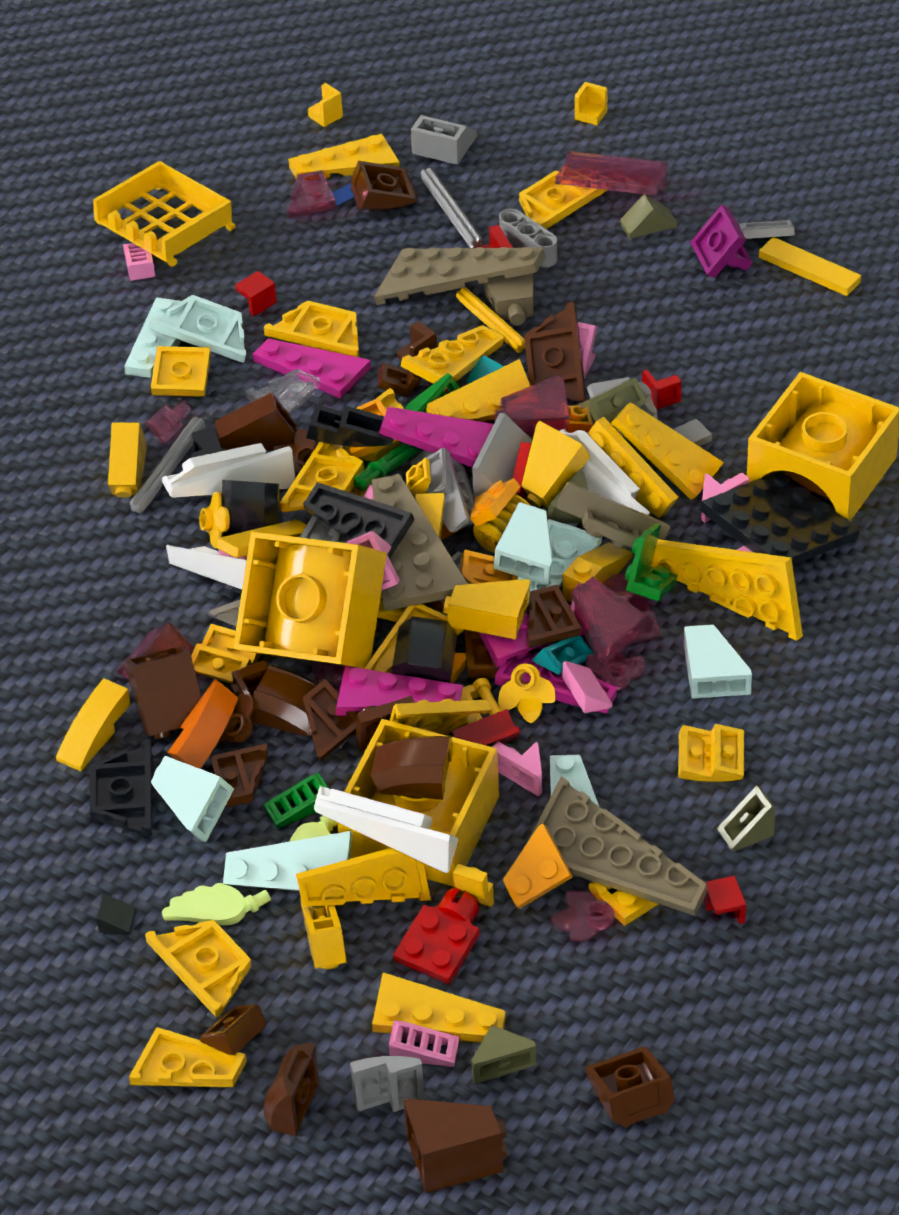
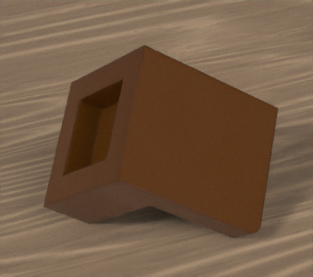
M419 321L415 322L410 326L411 342L397 351V357L402 360V357L407 355L417 356L419 350L428 347L430 350L437 348L436 332Z

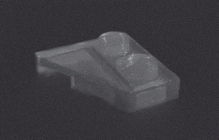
M296 369L286 373L283 377H276L267 381L268 386L257 391L253 387L249 388L246 391L247 400L253 402L272 392L291 416L320 387V378Z

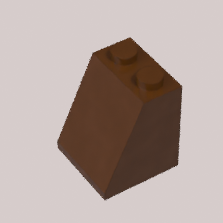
M180 645L123 660L144 732L148 736L153 735L154 739L170 736L171 730L180 728L201 699L191 653Z
M419 1099L404 1100L407 1141L425 1193L503 1172V1158L507 1157V1150L503 1138H506V1130L502 1118L496 1119L492 1106Z

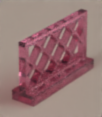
M568 151L566 153V163L556 175L555 184L657 195L660 189L664 190L666 187L668 162Z

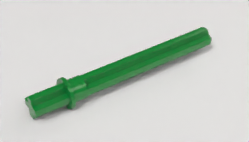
M403 442L377 462H370L367 465V469L355 476V487H360L361 491L366 490L369 485H372V479L386 477L388 473L422 449Z

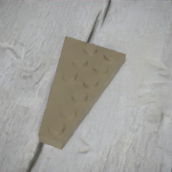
M531 247L402 249L376 292L374 299L376 305L386 304V299L398 297L400 301L409 299V295L423 291V294L429 295L463 288L466 282L478 280L479 284L489 282V278L503 275L507 279L536 273L545 258L543 248Z
M400 474L372 479L374 501L411 512L415 519L390 558L400 581L397 585L382 590L385 610L388 611L446 599V596L452 595L455 585L468 584Z
M561 776L530 838L538 826L544 824L547 826L572 875L696 916L708 891L707 884L684 866L673 862L665 856L663 851L657 846L650 845L642 839L638 832L607 809L600 808L591 801L588 795L582 791H577L570 785L569 781Z

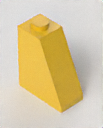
M541 421L537 423L521 486L528 495L526 499L538 508L541 506L549 508L550 503L561 492L565 484L579 470H582L590 459V455L581 443Z
M112 423L108 486L112 495L120 498H129L132 495H136L141 488L147 442L140 423Z
M521 579L455 585L452 595L446 596L443 613L448 614L447 622L451 627L516 640L529 605L531 580Z

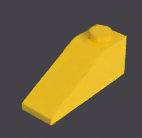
M607 542L578 556L562 574L563 596L574 604L587 603L590 607L633 557V553Z
M300 897L314 967L333 969L338 967L339 964L347 963L342 928L335 905L304 907Z

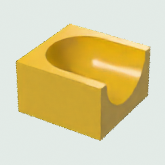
M381 719L344 792L425 814L433 818L430 830L459 838L449 872L444 873L423 863L428 880L455 887L453 872L457 864L467 866L499 798L497 748L452 737L453 756L451 762H449L443 800L381 794L378 792L371 777L378 746L408 738L447 736ZM337 822L338 833L353 832L351 859L391 848Z

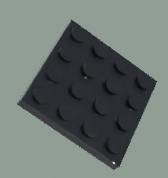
M783 471L701 501L699 509L752 552L791 557L792 565L858 539L860 529L850 523L848 519L837 514L827 503H824L807 488L793 481L791 476Z

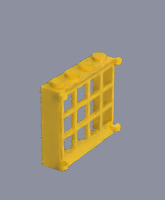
M161 161L156 162L93 199L94 220L97 224L107 227L167 262L171 267L177 264V259L174 258V255L176 256L223 226L229 231L236 228V224L232 222L230 200ZM154 189H163L169 192L159 199L148 194ZM176 196L186 203L174 209L165 202ZM140 197L151 202V204L143 209H139L130 203ZM191 206L202 211L201 214L194 218H190L182 212ZM124 207L134 214L122 220L118 210ZM157 207L169 212L159 219L148 214V212ZM142 217L151 224L140 230L135 220ZM173 217L186 222L176 229L165 224V222ZM159 227L168 232V234L157 240L156 234L152 230Z

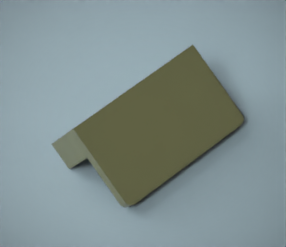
M636 377L578 405L580 409L588 407L595 422L602 417H605L609 422L615 419L629 402L639 407L647 403V400Z

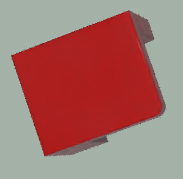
M259 271L235 284V290L248 299L249 313L252 316L258 315L277 303L275 282Z
M648 370L642 371V382L651 390L650 395L657 410L681 401V380L677 375L656 381Z
M735 875L705 882L708 887L704 898L707 912L714 910L715 914H722L734 911L738 924L745 923L746 903Z

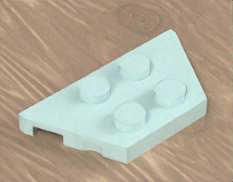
M191 295L184 299L181 304L167 309V314L158 319L153 317L150 320L149 329L198 347L210 348L214 353L242 363L246 359L241 312Z

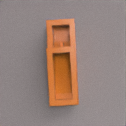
M214 679L180 726L183 731L167 753L178 761L201 769L223 734L234 711L238 697L218 680Z

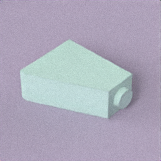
M519 502L495 549L493 569L548 586L552 559L546 510Z
M714 625L684 627V651L691 698L751 695V669Z
M164 756L151 780L152 785L186 829L203 842L207 841L234 791V788L220 776L168 756Z

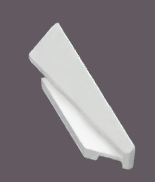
M566 429L559 431L581 443L590 455V459L581 470L585 475L589 491L649 516L650 512L635 500L640 488L585 431L577 430L573 433H568Z
M262 443L189 458L182 463V472L164 476L161 481L169 495L173 498L213 495L214 492L222 494V480L279 484V489H289L295 480L293 453L290 446L266 453Z
M166 546L169 564L242 589L247 560L219 555L218 551L205 546L192 549Z
M320 786L314 805V810L317 813L444 873L449 872L459 838L430 830L432 817Z

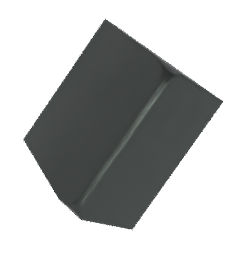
M103 895L97 913L99 932L130 935L136 907L111 896Z

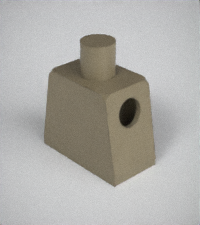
M533 273L507 279L500 275L489 278V282L483 283L485 300L490 309L504 321L510 320L512 325L518 326L523 324L526 318L534 315Z

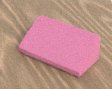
M568 661L563 662L562 678L584 713L612 708V702L590 668Z

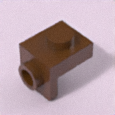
M382 363L378 369V388L385 391L391 388L395 394L407 398L413 388H418L421 381L420 376L386 363Z
M265 660L233 671V685H230V691L237 697H239L244 689L251 693V695L254 694V690L257 689L268 669Z

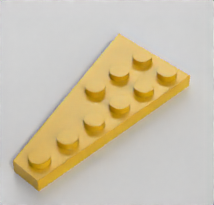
M657 540L651 567L661 566L669 569L670 573L678 575L677 581L688 585V590L696 594L699 591L710 596L711 601L747 618L753 616L765 622V626L772 630L779 628L789 633L788 637L795 641H798L803 636L791 557Z

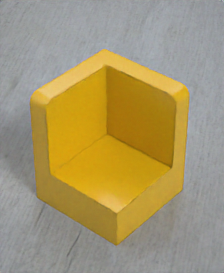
M584 82L575 94V120L598 125L608 112V89Z
M327 83L321 85L322 100L308 108V117L323 127L343 117L341 92Z

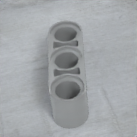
M505 209L500 212L499 226L513 248H543L545 258L540 267H551L557 263V237L519 210Z

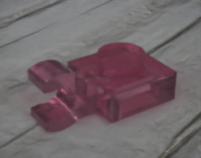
M185 400L179 405H175L172 409L165 405L149 418L145 424L159 442L163 444L184 426L179 419L191 408Z

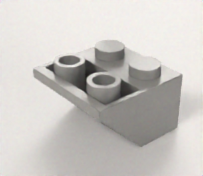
M420 115L411 128L412 154L458 165L478 134L477 131L464 125Z

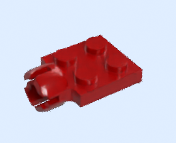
M452 888L445 893L439 905L435 907L423 905L393 954L394 961L450 985L480 936L479 928L472 925L479 912L478 901L466 891L458 899L457 896L461 889Z

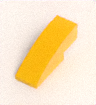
M103 678L71 724L56 755V761L78 771H82L115 733L114 723L131 705L128 688Z

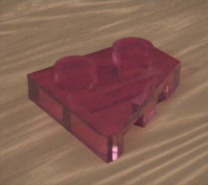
M322 170L297 175L295 188L291 194L292 201L287 207L288 218L336 208L335 198Z

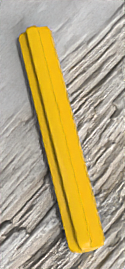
M467 287L461 288L456 293L458 300L491 330L505 337L504 341L518 353L525 349L524 338Z

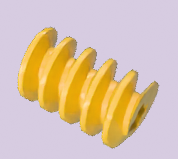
M514 494L496 518L477 527L474 525L473 533L475 539L482 547L495 553L496 546L518 503L530 505L524 498Z

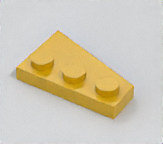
M156 1027L129 1076L130 1085L234 1087L247 1062L246 1054L237 1052L235 1055H229L202 1043L198 1039Z

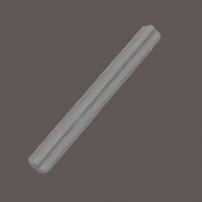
M433 169L422 170L420 173L422 175L421 180L470 248L481 246V236Z
M195 416L190 420L130 501V509L133 512L136 511L139 514L144 512L163 486L162 478L172 474L193 445L192 433L205 428L204 419H199Z

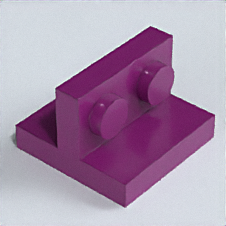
M721 204L690 242L706 274L713 278L719 274L726 264L732 268L738 267L745 271L753 264L743 246L746 241L745 236L730 208Z

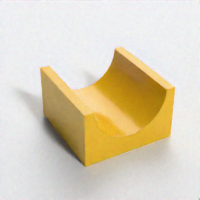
M799 372L748 438L747 477L749 478V483L766 477L773 471H790L800 474L817 484L830 498L836 513L850 522L897 458L899 407Z
M251 531L233 649L262 655L290 657L364 669L372 656L387 553L356 544Z

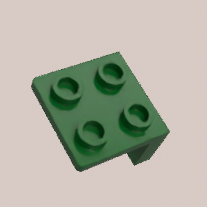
M657 523L648 530L645 529L640 537H636L632 546V553L635 554L633 564H629L625 580L628 581L626 591L660 601L675 587L678 575L670 573V570L665 567H651L661 525Z

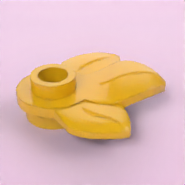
M220 492L213 493L208 508L201 509L199 517L200 528L209 533L210 543L214 548H217V540L222 536V532H227L230 527L229 510L222 506Z
M526 663L520 664L513 670L511 680L501 687L498 705L501 711L505 709L509 711L517 707L522 717L528 723H534L541 715L543 703L555 702V688L549 680L540 676V672L535 666ZM526 673L531 676L528 684H525L522 680L523 675Z

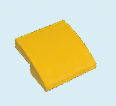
M210 624L202 644H196L191 657L196 674L233 684L232 672L255 664L261 654L233 649L236 631Z
M715 724L712 731L682 725L679 731L678 778L706 782L742 780L744 777V730Z

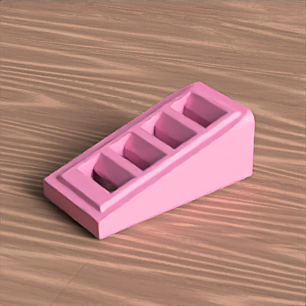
M134 243L123 244L129 280L155 277L152 254Z
M394 1020L389 1041V1055L420 1058L422 1064L455 1067L460 1037L408 1022ZM415 1042H419L420 1047L414 1046ZM428 1044H434L433 1051L427 1050ZM441 1045L447 1046L446 1055L440 1053Z

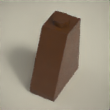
M272 392L215 420L216 435L221 448L225 447L227 450L262 443L266 451L274 450V446L294 443L295 433L299 429L297 423Z

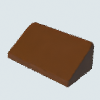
M253 1004L233 1007L201 1035L200 1041L226 1054L235 1055L266 1027V1021L260 1006Z

